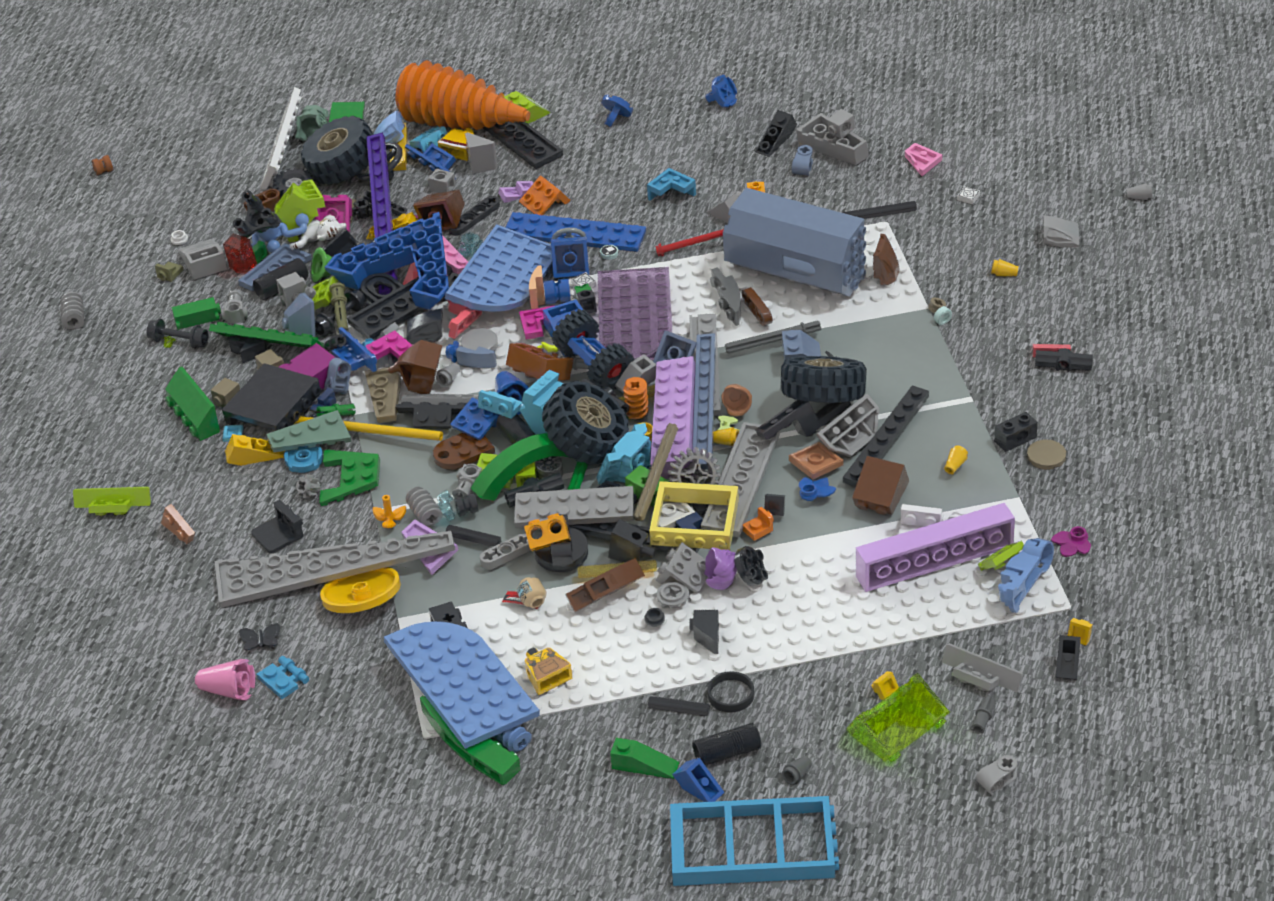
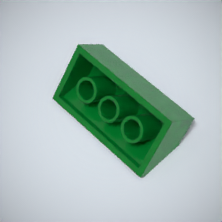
M182 366L179 367L165 388L167 394L165 401L167 405L173 407L175 415L181 417L183 425L185 427L188 426L191 435L197 437L200 441L220 433L214 404Z

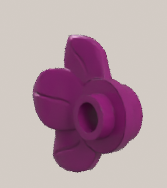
M1080 526L1073 527L1070 532L1060 531L1051 538V542L1061 545L1060 552L1064 557L1073 556L1077 552L1087 554L1091 549L1088 533L1085 528Z

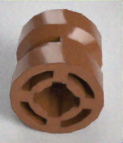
M108 155L103 156L101 159L91 160L97 175H101L105 171H113V165Z

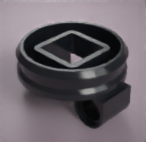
M567 514L563 516L566 520L571 541L551 544L550 547L534 551L537 563L551 572L562 573L572 571L582 565L588 556L587 539L581 531L569 527ZM561 524L553 525L552 533H559L562 529Z

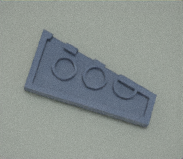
M284 243L238 280L239 286L254 291L253 280L296 258H300L304 263L312 260L311 254L300 249L291 250L290 245Z

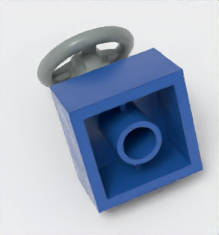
M563 228L556 231L551 239L554 278L579 276L585 272L589 274L586 234L577 228ZM566 233L564 238L557 239L560 235ZM571 233L578 234L581 237L574 238V236H572Z

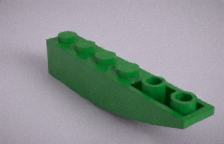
M423 695L420 697L422 712L443 741L469 765L503 786L521 770L517 754L512 751L509 752L497 741H492L488 738L465 749L428 699Z

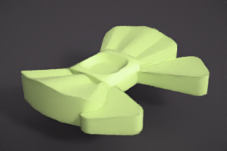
M718 416V421L720 422L718 430L732 428L730 424L738 423V419L734 417Z

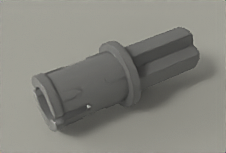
M987 695L983 698L980 708L976 710V718L971 726L972 731L984 733L988 720L992 718L991 712L996 702L991 696Z

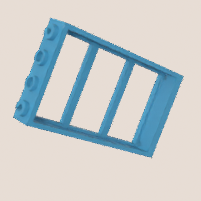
M829 796L670 804L673 886L835 878V870H839V857H834V853H838L837 839L832 838V835H836V824L831 822V818L835 817L834 805L829 804ZM823 812L827 860L785 862L781 814ZM774 815L777 863L735 865L732 817ZM725 817L727 865L685 867L683 819Z

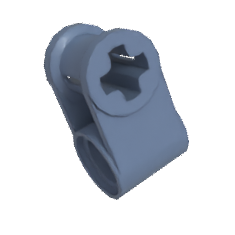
M802 145L798 147L795 159L792 162V174L809 176V171H811L813 159L811 158L813 150L811 146Z
M334 358L330 361L325 381V390L330 388L334 392H340L344 395L348 392L351 365L341 358Z

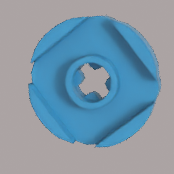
M301 446L296 450L285 451L284 459L286 466L291 472L304 473L318 469L323 461L321 447L308 448V446Z

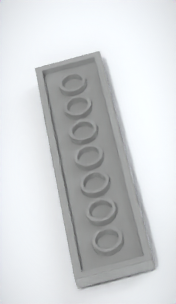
M743 422L718 484L738 486L739 502L733 530L734 537H740L743 524L747 520L780 436L779 431L775 437L768 440L759 437L755 429L760 427V424ZM709 504L701 523V530L724 531L729 505Z

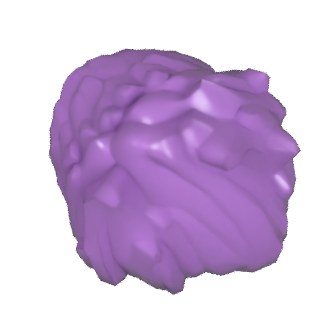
M712 547L705 558L706 569L704 574L708 576L706 583L714 589H727L733 583L737 572L735 552Z

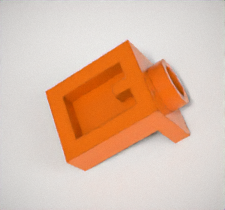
M759 507L758 516L744 523L742 531L753 541H756L773 531L774 518L769 511Z

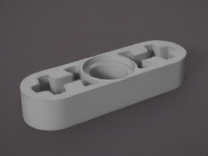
M519 534L483 551L480 554L481 567L487 570L494 569L531 551L526 534ZM503 550H511L510 553H502Z

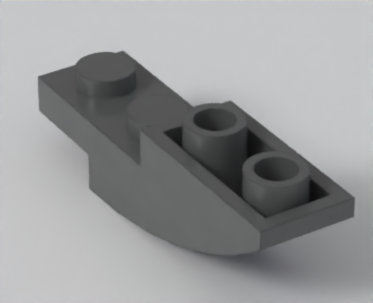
M718 267L711 269L712 277H710V283L712 287L717 289L720 296L718 300L719 307L726 312L727 318L735 326H738L741 320L739 287L732 275L725 277Z

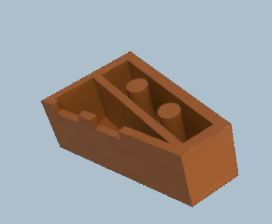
M510 343L506 365L512 367V370L515 372L525 373V376L540 379L547 371L551 370L559 373L558 380H570L574 358H558V354L554 352L552 355H549L538 347L524 343Z

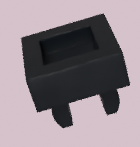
M765 494L764 509L772 515L784 516L785 495Z

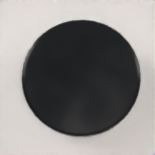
M744 546L736 551L735 565L739 576L747 585L757 586L768 579V572L762 561L764 559L762 551L760 549L755 550L750 546Z

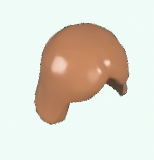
M730 384L724 389L721 400L728 414L735 417L742 416L751 407L752 394L741 385Z

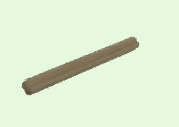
M669 423L666 427L633 515L636 521L642 522L645 519L678 431L676 424Z

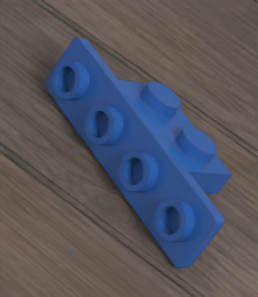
M433 143L423 154L410 145H405L408 150L407 154L414 160L418 158V161L424 166L428 164L433 172L436 169L450 172L448 169L456 161L454 156Z
M343 327L338 328L339 334L343 335L342 338L346 337V344L332 350V355L348 362L351 365V371L366 366L372 372H376V356L360 344L358 339H355L349 331L347 332Z

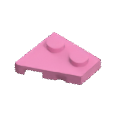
M914 143L905 150L906 159L921 176L925 175L942 161V154L917 143Z

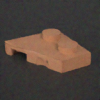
M172 504L165 507L161 524L186 544L193 541L195 532Z

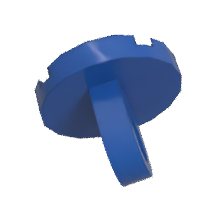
M720 75L712 81V92L705 95L707 102L716 100L721 107L728 108L737 102V98L735 99L737 89L732 79L726 78L725 75Z
M607 94L601 100L602 105L610 111L604 123L609 127L612 126L617 115L630 117L633 112V107H629L630 104L620 97L612 96L611 98Z

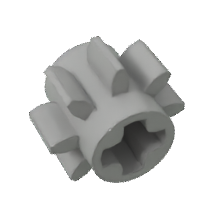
M308 474L305 477H299L296 484L298 495H303V498L307 499L311 496H317L320 490L319 479L313 478V475Z

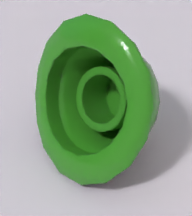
M321 247L315 250L312 257L310 277L313 282L331 276L324 267L332 257L326 254Z

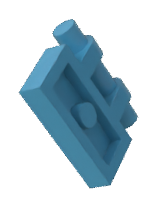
M281 656L278 659L281 666L277 667L272 663L257 673V678L281 699L299 689L296 683L299 680L303 684L309 681L306 672L302 668L296 667L295 662L285 656ZM287 671H289V672H291L293 675H291V676L289 677V676H287L285 673H286Z

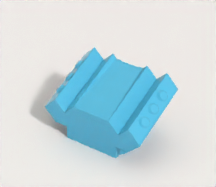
M551 370L547 371L524 392L522 398L523 403L521 404L520 411L536 435L547 433L543 427L544 422H542L543 407L556 389L564 384L558 381L559 373Z
M645 423L634 425L632 431L627 432L619 440L611 453L606 454L596 477L598 484H602L605 480L625 483V477L641 465L647 469L651 467V441L648 436L644 435L647 432Z

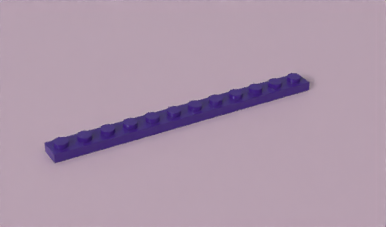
M383 132L367 137L375 238L393 231L386 142ZM396 269L384 273L391 275L397 280ZM379 284L380 295H387L392 292L387 286Z

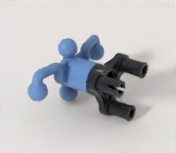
M247 190V193L244 191L242 199L247 203V216L244 221L241 218H236L233 221V227L238 230L240 236L233 238L232 245L239 254L243 255L249 253L259 240L262 242L267 241V249L273 253L280 247V243L276 240L282 235L284 237H293L305 233L309 218L304 213L298 214L295 222L300 227L288 230L287 225L281 222L277 214L273 213L269 208H264L259 197L253 195L249 190ZM252 235L253 243L245 246L244 238H249Z

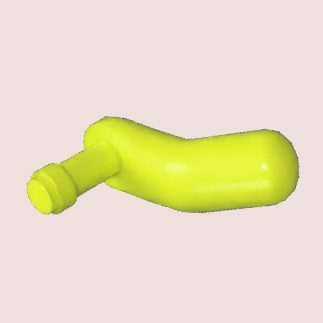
M541 342V345L537 346L538 348H544L548 352L556 353L559 351L555 345H549L545 342Z

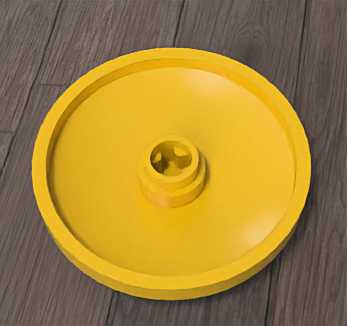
M385 567L329 581L322 588L320 596L323 606L329 611L336 613L360 612L379 606L391 599L399 591L401 582L396 570Z

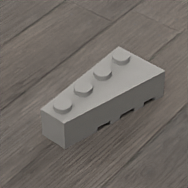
M822 113L796 130L798 144L811 146L813 150L854 165L869 157L866 140L853 132L848 133L842 139L830 134L827 123L829 117Z

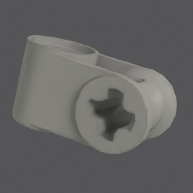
M1010 755L1001 756L990 765L983 767L977 773L975 779L989 794L993 795L994 791L1001 790L1016 779L1017 773L1015 769L1017 767V760Z

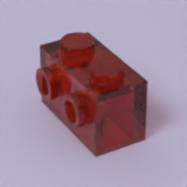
M233 233L223 243L229 267L236 273L246 274L257 265L250 239Z

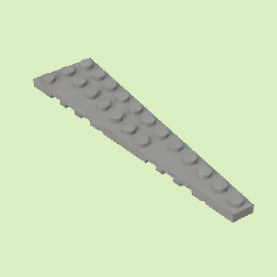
M446 531L420 536H408L405 540L399 541L396 538L388 539V542L383 543L369 541L367 545L360 546L357 543L306 549L303 551H290L287 555L281 556L274 553L266 558L251 556L250 560L242 561L239 558L214 561L219 604L223 608L455 550L452 532Z

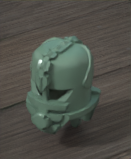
M318 105L305 106L301 115L296 117V139L306 141L314 131L327 123L326 118L329 117V111Z

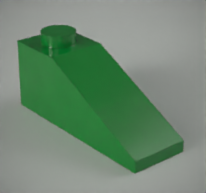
M623 738L615 739L610 753L612 769L675 779L672 774L678 769L680 764L679 761L638 741Z

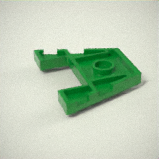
M324 450V466L342 465L340 487L320 490L319 503L321 506H326L329 502L336 499L337 502L342 501L349 494L355 493L357 495L379 486V454Z

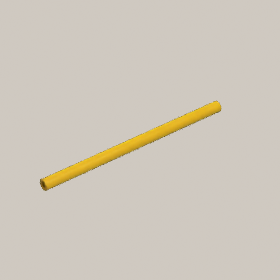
M301 416V417L299 418V420L295 422V424H298V423H301V422H304V421H307V420H310V419H313V418H311V417H302V416ZM343 421L347 430L353 432L442 441L443 439L442 431Z

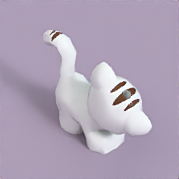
M332 215L326 216L321 221L312 220L307 225L306 232L302 234L301 240L290 244V248L295 250L302 248L307 242L332 240L346 228V224L339 223L335 216Z

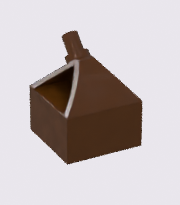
M420 340L408 348L393 366L388 367V371L390 374L395 372L401 373L408 391L419 394H431L443 345Z

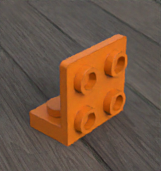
M541 175L519 200L532 213L544 215L554 201L558 204L560 201L564 204L570 202V199Z

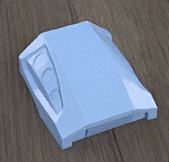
M395 111L386 117L378 125L374 135L383 132L386 143L401 141L404 137L402 133L404 124L401 112Z

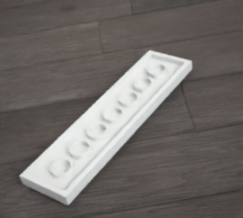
M294 87L284 111L260 189H267L268 186L272 187L273 178H275L280 168L283 153L296 117L294 115L297 113L298 105L302 98L299 96L301 89Z

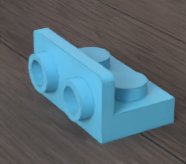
M445 126L432 127L409 141L411 147H418L424 153L431 143L438 146L437 142L447 134Z
M481 390L478 396V408L511 419L520 411L521 404L523 403L512 397H506L492 391L486 392Z

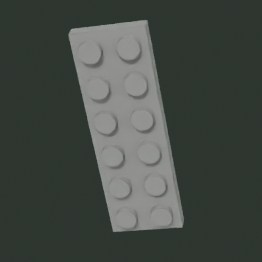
M633 486L516 493L515 528H524V526L528 525L529 521L540 519V521L547 520V516L557 513L559 515L567 514L569 525L618 522L619 519L633 521Z

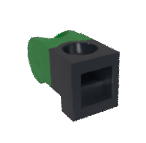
M589 284L573 286L575 299L583 310L588 314L597 312L596 298Z

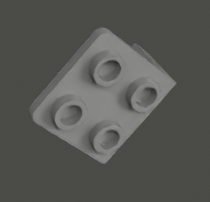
M682 542L675 550L672 548L665 557L667 561L663 562L657 570L659 575L656 581L662 585L672 576L694 593H698L708 578L704 574L706 561Z

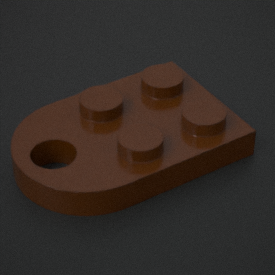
M462 432L439 442L434 447V462L443 469H459L464 464L467 465L478 461L481 453L495 454V447L485 435L481 440H478Z

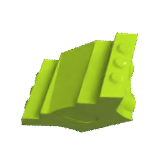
M306 180L302 181L299 186L292 183L275 205L274 210L275 214L280 217L281 222L287 225L288 230L300 227L295 222L298 214H306L309 218L308 224H310L318 216L317 208L325 207V203L314 181ZM298 235L286 237L289 242L299 241Z

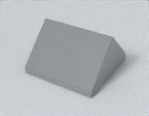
M467 132L465 134L467 154L472 174L497 169L495 142Z

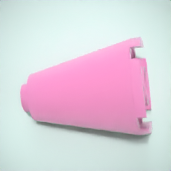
M238 659L204 668L196 674L195 684L203 691L241 701L247 700L251 696V694L247 695L250 687H255L254 667L247 663L249 662L248 659Z

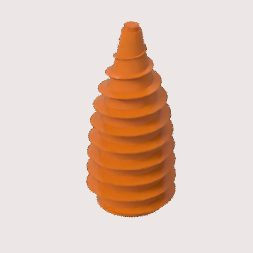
M428 60L423 61L419 66L416 63H411L404 68L398 79L395 94L396 106L403 118L408 122L415 121L418 124L427 123L429 126L438 125L439 127L445 126V128L449 126L451 129L461 127L463 130L473 127L479 130L484 126L491 128L496 123L502 125L505 122H525L530 119V111L513 103L512 100L505 99L502 92L499 95L496 94L494 85L486 88V83L483 79L476 81L473 74L465 76L462 70L454 72L450 66L443 68L440 63L433 65Z

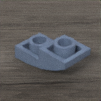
M462 346L456 349L457 363L459 365L474 368H494L497 365L495 351L480 346L476 351Z

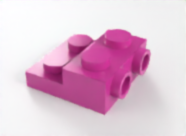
M322 195L325 207L317 208L318 216L315 217V220L321 221L328 215L335 216L339 223L346 224V229L350 232L352 199L347 195H337L334 198H331L329 195Z

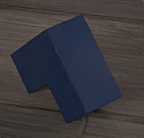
M694 512L676 520L675 527L699 530L701 529L703 518L697 512Z

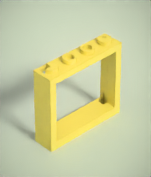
M660 481L649 530L650 545L678 547L683 542L689 548L711 549L714 547L720 550H730L739 502L738 486ZM663 501L729 505L724 531L658 527Z

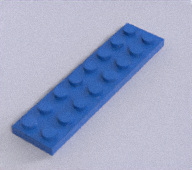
M512 212L505 227L543 242H551L553 234L560 229L577 228L586 234L587 246L602 248L606 245H614L618 250L634 252L639 251L646 233L645 226ZM566 233L560 235L557 239L564 238ZM571 233V235L574 236V238L581 237L578 234Z

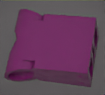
M316 343L290 360V364H282L279 368L318 378L322 390L325 388L329 363L336 357Z

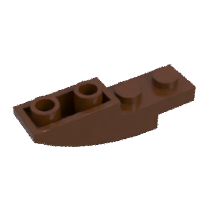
M635 558L585 582L578 588L566 593L565 596L576 613L607 595H611L645 577V574Z

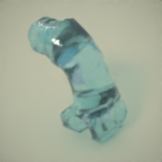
M445 490L437 496V501L443 516L446 517V520L451 521L455 518V513H453L452 506L450 505V502L454 499L449 494V491Z

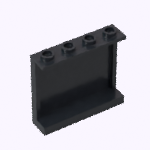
M264 363L222 409L226 424L233 425L237 420L277 431L294 425L316 398L320 396L322 390L318 378Z

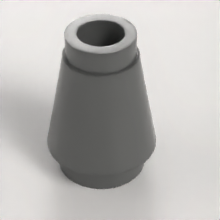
M802 756L785 765L782 771L783 779L789 784L799 783L812 766L810 758Z

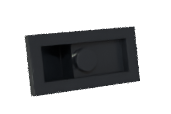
M233 335L229 338L231 352L241 354L243 364L254 360L255 356L267 351L265 340Z
M1059 635L1056 678L1077 680L1081 637Z

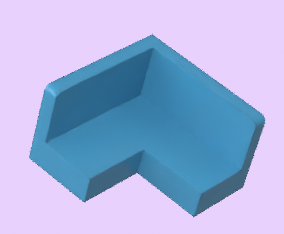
M668 168L647 184L648 200L650 201L657 195H663L670 188L684 194L696 195L695 179L671 168Z

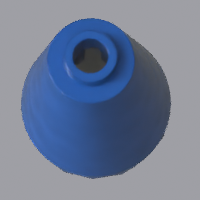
M508 371L498 373L495 378V392L522 402L523 394L529 386Z

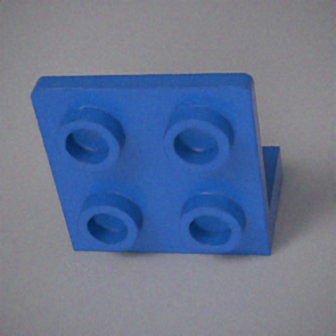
M472 397L451 422V426L473 438L481 440L491 427H496V421L500 415L478 408V400Z

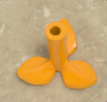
M384 495L382 497L384 509L373 507V515L378 521H384L382 523L383 528H393L396 526L393 520H401L404 517L406 506H401L392 512L390 496Z

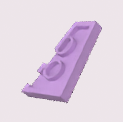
M414 520L402 531V536L406 539L408 536H420L437 532ZM454 543L455 550L421 558L420 561L432 575L458 551L457 544Z

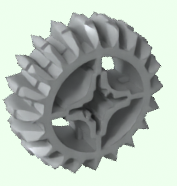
M694 447L693 452L690 448H687V454L680 451V458L674 456L677 462L670 463V466L674 468L673 470H668V473L673 475L669 478L670 482L682 483L680 476L688 478V483L699 484L702 479L706 478L703 484H719V481L715 479L721 476L719 472H716L720 469V466L716 465L718 460L712 458L713 454L711 452L706 453L704 448L700 452L698 447ZM699 459H703L706 462L708 471L701 469ZM688 461H690L689 466L687 468H683V466ZM695 470L699 472L697 474H694V477L690 475L691 473H695Z

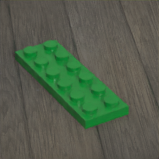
M217 322V325L210 324L209 328L210 332L221 336L262 339L269 343L310 348L317 343L324 348V343L318 341L319 338L312 337L313 335L302 333V335H297L289 331L282 333L274 329L262 330V328L253 326L247 328L239 324L232 326L224 322Z

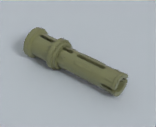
M334 283L330 285L329 291L332 294L331 304L335 308L337 331L339 333L338 328L343 327L348 332L349 328L345 309L347 298L344 295L345 286L342 283Z

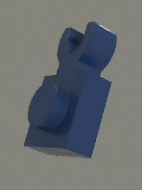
M327 388L317 398L318 403L310 408V411L315 412L311 416L312 418H316L317 413H324L316 411L318 406L323 407L336 404L333 389Z

